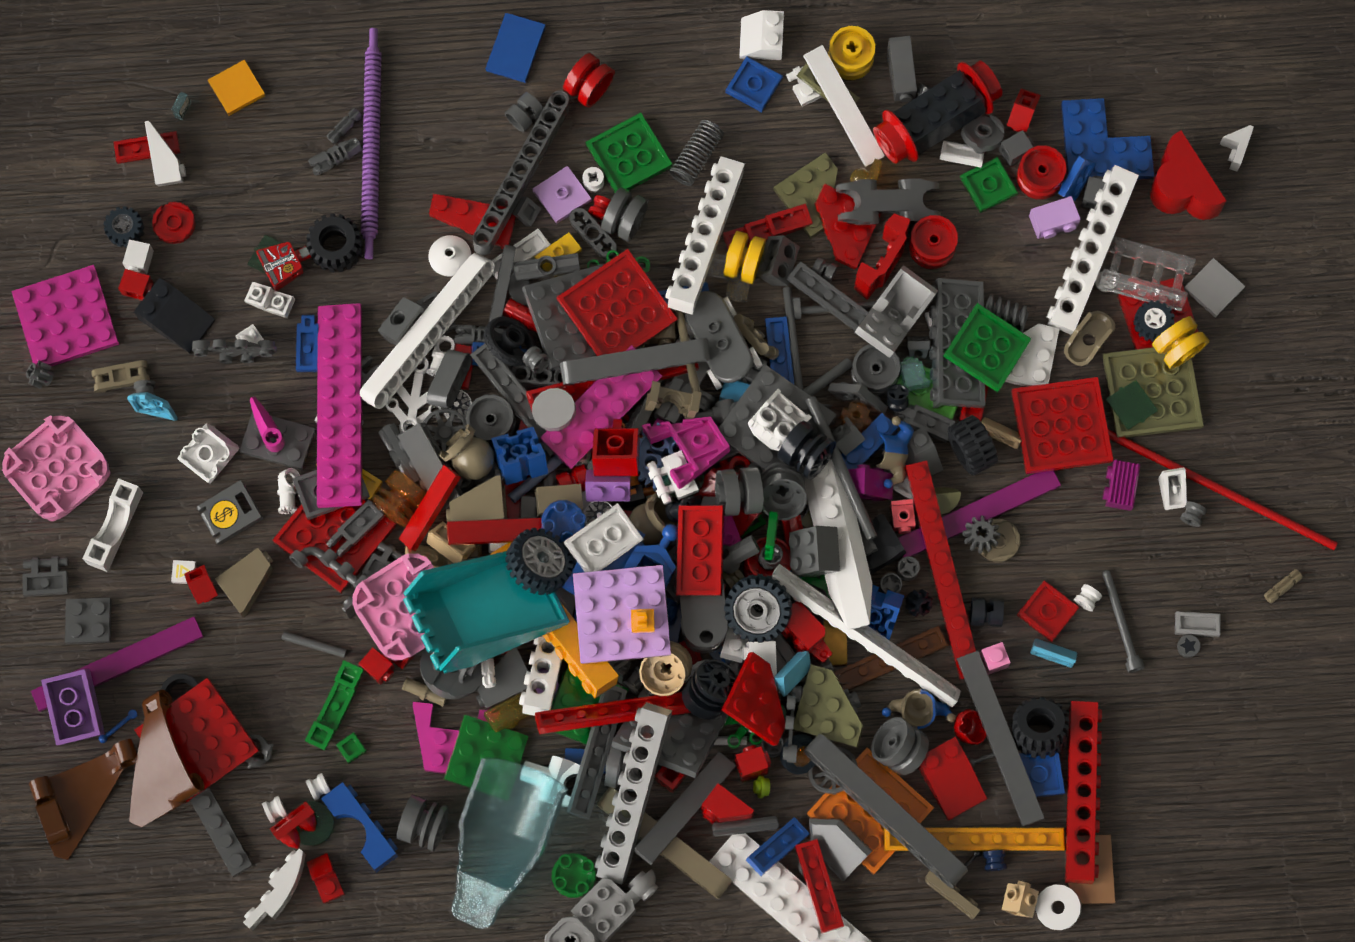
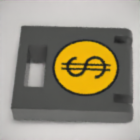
M241 480L197 506L199 512L204 511L201 517L213 538L221 534L215 540L217 545L223 544L264 519L244 482ZM242 496H245L252 508L246 514L237 498L239 499Z

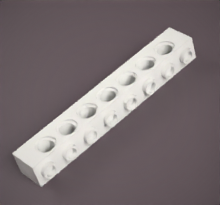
M720 156L718 164H713L711 170L713 178L706 183L704 193H707L706 197L701 198L698 210H700L699 216L695 215L691 227L694 230L687 235L685 245L688 246L686 251H681L679 257L680 268H675L672 277L674 284L667 289L665 298L669 299L668 308L693 315L743 177L745 163Z
M1116 165L1111 170L1107 169L1102 180L1105 182L1103 190H1098L1094 200L1098 203L1095 209L1091 208L1086 219L1089 221L1087 229L1083 228L1078 238L1081 240L1079 248L1075 247L1070 259L1073 260L1071 268L1067 266L1062 278L1065 279L1063 287L1059 286L1054 298L1057 299L1055 306L1050 307L1046 318H1049L1047 325L1059 328V330L1070 335L1076 329L1139 175ZM1110 187H1117L1119 189L1120 194L1113 195L1110 191ZM1102 206L1110 207L1111 215L1105 214L1102 211ZM1100 225L1103 228L1104 233L1097 234L1094 230V226ZM1086 245H1093L1096 249L1095 254L1089 253L1086 250ZM1078 264L1086 265L1088 272L1081 273L1078 269ZM1071 283H1075L1079 286V293H1074L1071 291ZM1062 303L1070 304L1072 311L1069 313L1065 312L1062 309Z

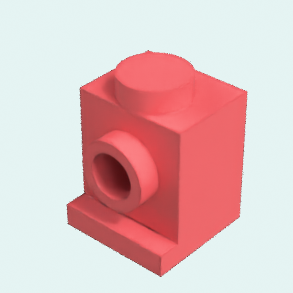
M913 499L891 501L890 513L893 531H898L899 534H907L911 530H915ZM906 513L908 516L906 519L900 518V514Z

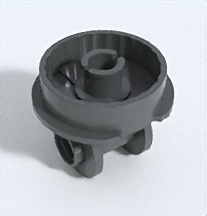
M426 648L424 649L420 659V672L424 682L434 694L445 699H460L476 691L482 684V677L484 675H482L481 663L457 670L454 673L444 674L443 671H436L430 658V655L434 654V652L428 653Z

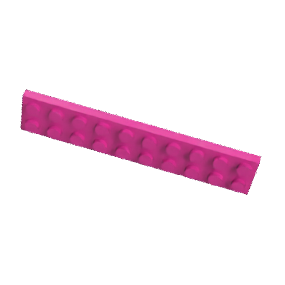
M361 303L318 306L317 506L318 508L362 505V400L359 393L362 388Z

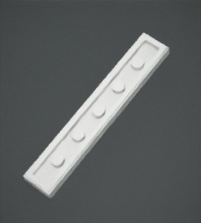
M821 45L803 56L864 166L867 167L883 158L885 155L824 46Z

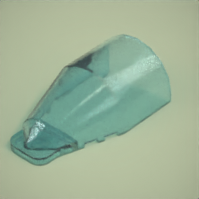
M498 758L481 759L459 820V864L457 865L456 895L451 907L454 917L479 929L489 928L494 924L499 910L544 855L568 791L564 784L547 774L525 765Z

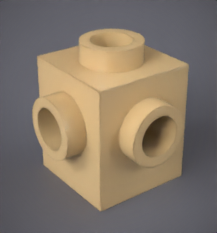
M1026 882L1008 883L1002 910L1015 916L1033 918L1039 891L1030 888L1031 884Z

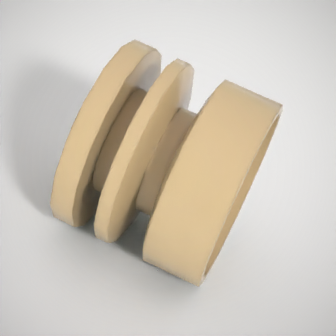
M670 641V656L644 658L641 662L639 669L640 680L644 687L652 694L659 696L672 695L682 687L691 675L693 667L692 658L687 649L681 644ZM670 663L672 665V667H665V664L667 665Z

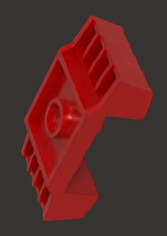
M893 214L886 222L882 239L889 243L885 258L881 256L875 267L877 269L863 262L860 264L854 289L866 300L876 289L884 286L904 253L911 219Z

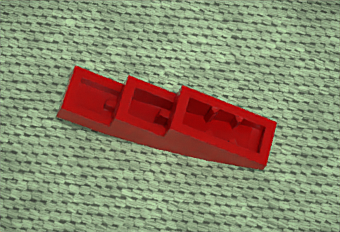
M803 204L767 215L765 218L747 223L741 228L724 232L722 236L728 250L736 231L747 233L749 237L747 248H749L750 242L755 236L764 238L767 242L768 236H785L810 226L813 222L807 205Z

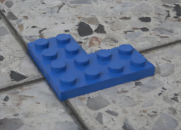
M1104 98L1062 100L1061 110L1067 175L1070 173L1072 165L1078 156H1081L1096 163L1090 177H1104L1107 169L1111 170L1116 165L1139 175L1137 179H1153L1154 169L1150 136L1108 138Z

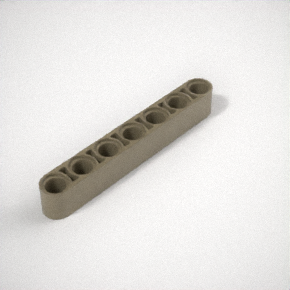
M609 787L596 803L608 815L610 813L613 814L615 808L612 805L613 797L616 792L619 793L613 787ZM622 810L624 817L631 818L627 810ZM644 813L638 835L640 840L657 823L647 813ZM675 837L660 854L717 899H720L733 882L726 874L678 837Z

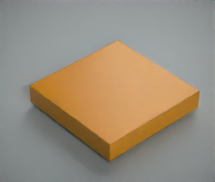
M245 60L208 79L210 86L228 116L265 97L264 91Z

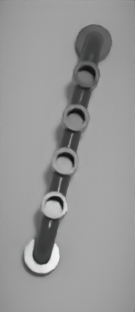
M310 546L301 551L295 550L289 556L296 566L303 568L308 563L306 557L314 555L325 566L332 568L339 577L350 582L355 589L362 580L367 579L364 575L358 578L352 574L355 569L348 562H344L342 565L336 561L338 556L331 549L324 552L318 547Z

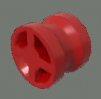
M596 195L594 205L589 208L588 212L595 218L603 220L611 200L604 196Z

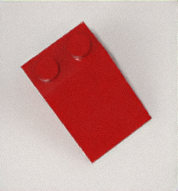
M956 737L927 752L925 759L918 769L948 821L987 800L978 778Z

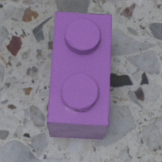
M586 470V501H630L631 476H594L593 470Z

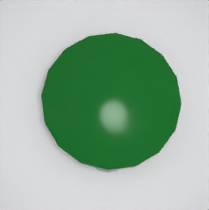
M570 853L562 855L555 862L552 869V882L555 889L560 894L569 898H578L586 895L593 888L596 881V870L593 862L581 854Z

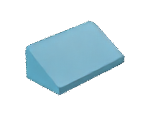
M1040 639L1034 640L1030 652L1032 655L1070 668L1074 666L1077 658V652Z
M808 651L797 652L774 676L775 684L783 697L809 672L810 656Z

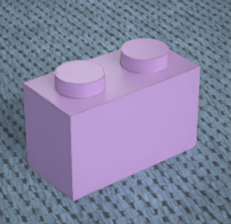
M1072 196L1033 208L1029 214L1038 239L1043 237L1044 239L1052 238L1061 231L1065 233L1071 232L1077 228L1080 222Z

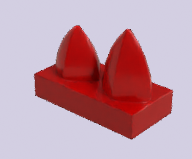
M305 801L272 826L270 830L277 840H280L289 847L299 849L300 836L296 827L299 826L306 831H315V812Z

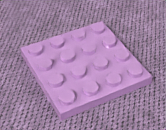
M663 565L573 573L581 664L671 655ZM654 609L655 632L632 633L631 610Z

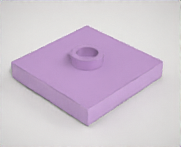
M568 166L532 189L556 224L570 216L572 210L582 208L592 201Z

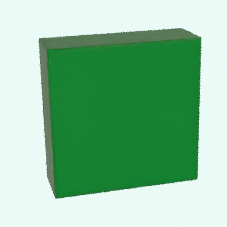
M354 732L336 744L348 764L367 752Z

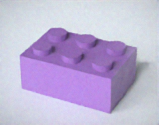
M83 669L41 680L56 746L105 734L90 669Z

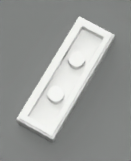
M536 229L513 245L516 247L511 274L514 272V262L533 260L534 256L551 245L539 229ZM502 254L492 260L495 263V270L492 275L496 280Z

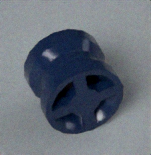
M1005 850L983 852V858L986 859L985 871L1007 869V864L1004 862Z

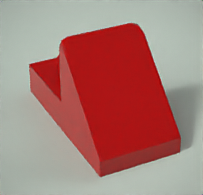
M328 853L307 862L311 878L315 882L324 904L345 895Z

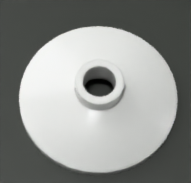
M453 235L437 239L429 250L431 267L438 274L447 277L454 276L471 256V250L467 242ZM449 250L453 251V255L447 256L446 252Z

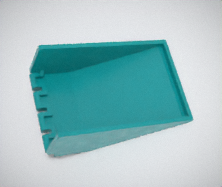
M507 551L423 570L404 591L405 598L403 601L409 614L416 613L411 618L418 633L425 632L421 639L427 652H434V654L430 655L436 671H443L445 674L472 667L568 625L570 621L556 593L539 595L538 591L535 594L530 593V588L524 590L522 588L524 584L520 583L518 585L515 582L517 577L512 578L510 576L512 570H507L506 566L508 563L505 561Z

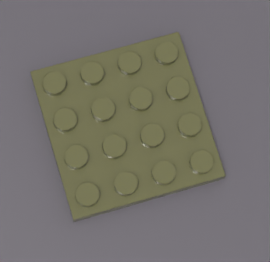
M1154 347L1103 354L1102 358L1117 438L1203 428L1192 358L1182 365L1170 369L1164 362L1167 353L1158 354Z

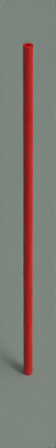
M1108 429L1111 441L1168 469L1184 467L1125 437L1117 438L1116 433ZM1185 467L1186 478L1335 550L1338 542Z

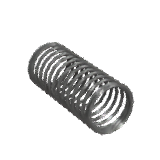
M701 120L700 125L697 126L695 133L692 135L693 137L685 145L678 160L673 164V168L669 170L670 175L683 185L692 186L694 184L695 178L700 174L702 167L705 166L704 163H707V159H710L709 155H712V151H715L714 148L717 147L719 140L724 136L723 130L709 120ZM703 123L708 124V125L714 127L716 130H714L713 128H711V127H709V126L704 125ZM701 131L716 139L718 142H715L710 137L704 135ZM699 135L703 136V137H704L705 139H707L708 141L714 143L715 146L711 145V144H710L709 142H707L706 140L700 138ZM696 139H699V140H701L703 143H705L706 145L712 147L713 150L709 149V148H708L707 146H705L704 144L698 142ZM694 143L699 144L701 147L708 150L710 153H707L700 147L696 146ZM692 147H695L697 150L706 154L708 157H704L701 153L695 151ZM689 150H690V151H693V152H694L695 154H697L698 156L704 158L705 161H702V160H701L700 158H698L697 156L691 154V153L689 152ZM686 154L691 155L694 159L700 161L703 165H700L695 160L689 158ZM684 158L690 160L692 163L699 166L701 169L696 168L694 165L687 162ZM682 162L686 163L688 166H690V167H692L693 169L697 170L698 173L694 172L692 169H690V168H688L687 166L683 165ZM679 166L684 167L686 170H688L689 172L693 173L696 177H694V176L690 175L688 172L682 170Z

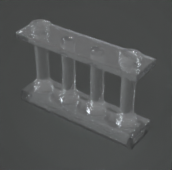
M1114 236L1107 251L1114 253L1110 270H1103L1098 288L1146 302L1150 300L1156 302V300H1159L1161 304L1166 303L1167 308L1170 307L1171 309L1182 311L1188 292L1181 291L1184 275L1191 274L1196 259ZM1122 256L1135 259L1131 276L1118 273ZM1143 262L1156 265L1152 282L1139 279ZM1164 268L1176 271L1172 288L1160 285Z

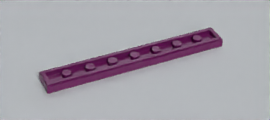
M1054 471L1035 473L942 517L947 540L967 530L965 524L967 522L972 523L973 517L980 521V517L985 516V522H987L990 518L993 519L1059 488L1061 484ZM921 528L898 538L907 552L902 558L907 556L913 557L926 550Z
M191 617L75 671L90 669L93 685L97 687L202 639L204 636L196 618ZM43 686L31 690L30 692L38 710L42 712L48 709Z

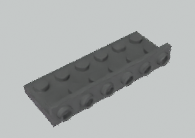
M937 278L931 286L937 289L938 292L933 297L932 305L929 309V317L932 318V326L929 330V337L932 339V347L929 353V357L932 360L930 380H932L933 388L930 391V401H933V408H938L941 405L984 408L985 384L943 357L974 306L978 303L984 307L983 282Z

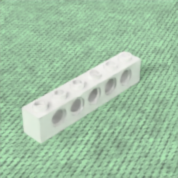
M560 587L555 593L567 611L573 616L575 596ZM543 636L534 639L533 644L537 645L536 651H531L529 664L532 665L531 672H526L524 684L527 685L526 692L522 691L519 705H523V713L535 716V712L551 710L562 659L556 654L553 644L547 642ZM549 648L552 649L553 652L545 653L543 652V649ZM541 668H545L548 670V672L540 673L538 670ZM536 688H540L544 692L538 694L535 693L533 690Z

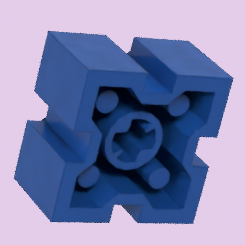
M534 427L516 431L517 435L509 437L508 434L491 438L495 460L499 469H501L506 485L525 481L528 478L527 475L534 478L548 474L546 455L541 443H539Z
M872 585L870 625L868 626L890 640L904 595L887 590V593L884 594L878 592V586Z

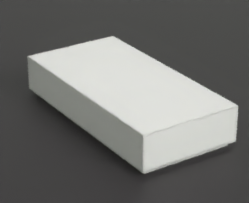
M943 141L940 160L982 168L984 153L978 154L973 148L965 144Z

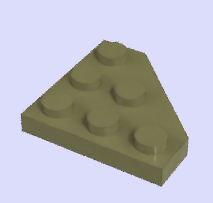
M826 153L773 188L787 209L803 204L807 205L813 224L802 229L810 239L824 230L821 216L815 207L818 195L824 184L835 188L838 168Z
M810 665L793 730L813 736L822 734L828 740L858 748L864 725L856 714L834 671Z

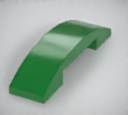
M343 660L334 679L335 683L317 720L313 722L305 742L322 750L327 749L351 704L364 669Z

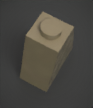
M259 548L215 578L243 618L249 613L274 570L270 564L273 560L266 551L262 553Z

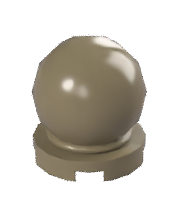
M467 424L465 431L462 429L458 430L446 442L448 448L445 452L440 450L438 456L445 462L452 460V466L458 475L465 479L478 480L490 473L494 467L495 455L490 444L481 438L474 437L473 435L476 430Z
M657 493L650 496L646 503L636 506L629 516L635 528L645 534L642 542L646 546L656 545L661 542L663 538L662 530L666 525L673 524L678 527V521L671 522L667 518L665 512L667 504H663L662 499L658 498Z

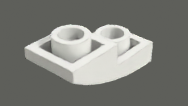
M252 282L244 301L264 311L288 318L295 298L291 295L274 291L271 287Z

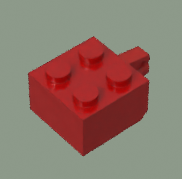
M613 419V428L594 429L592 451L594 476H638L639 428H623L622 419Z
M796 601L792 604V614L789 623L781 634L785 640L789 638L794 644L792 647L796 652L808 651L809 656L812 655L823 664L832 656V652L824 642L825 628L801 602Z

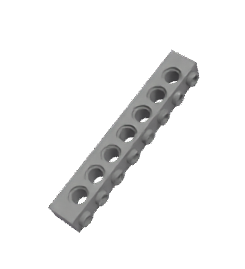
M647 702L642 708L637 710L635 721L638 722L636 730H632L629 742L632 743L631 749L626 751L623 763L626 764L625 771H621L617 783L621 786L619 793H615L612 805L615 806L614 812L609 814L606 826L609 827L608 834H604L600 847L603 848L602 855H598L595 863V868L598 869L597 877L610 879L621 885L627 878L672 710ZM644 726H651L654 734L647 733ZM639 747H645L648 755L641 754ZM633 768H639L642 771V776L635 775ZM627 789H633L637 797H631ZM622 810H627L631 818L624 817ZM616 831L623 832L625 839L619 838L616 835ZM610 852H616L619 855V860L612 858Z

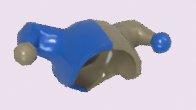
M898 416L892 418V424L898 425L901 430L896 435L880 434V438H883L885 448L882 451L884 458L880 464L876 465V468L890 470L893 474V478L884 481V486L888 489L892 485L904 482L906 475L905 462L908 458L907 445L914 433L913 427L902 421Z
M914 689L908 692L904 698L891 701L888 707L882 710V714L885 717L890 716L891 712H901L902 718L918 729L929 726L934 721L935 716L938 715L945 716L946 720L950 723L956 720V716L951 712L948 704L936 701L930 692L923 689Z

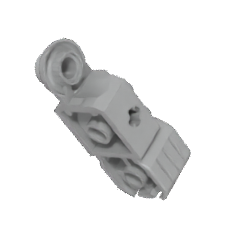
M651 869L647 873L641 871L629 883L628 887L630 890L627 893L622 891L612 880L602 878L571 910L573 916L562 918L545 935L544 942H567L569 939H576L575 942H608L636 913L634 905L640 899L645 902L658 889V886L655 884L656 876L654 870Z

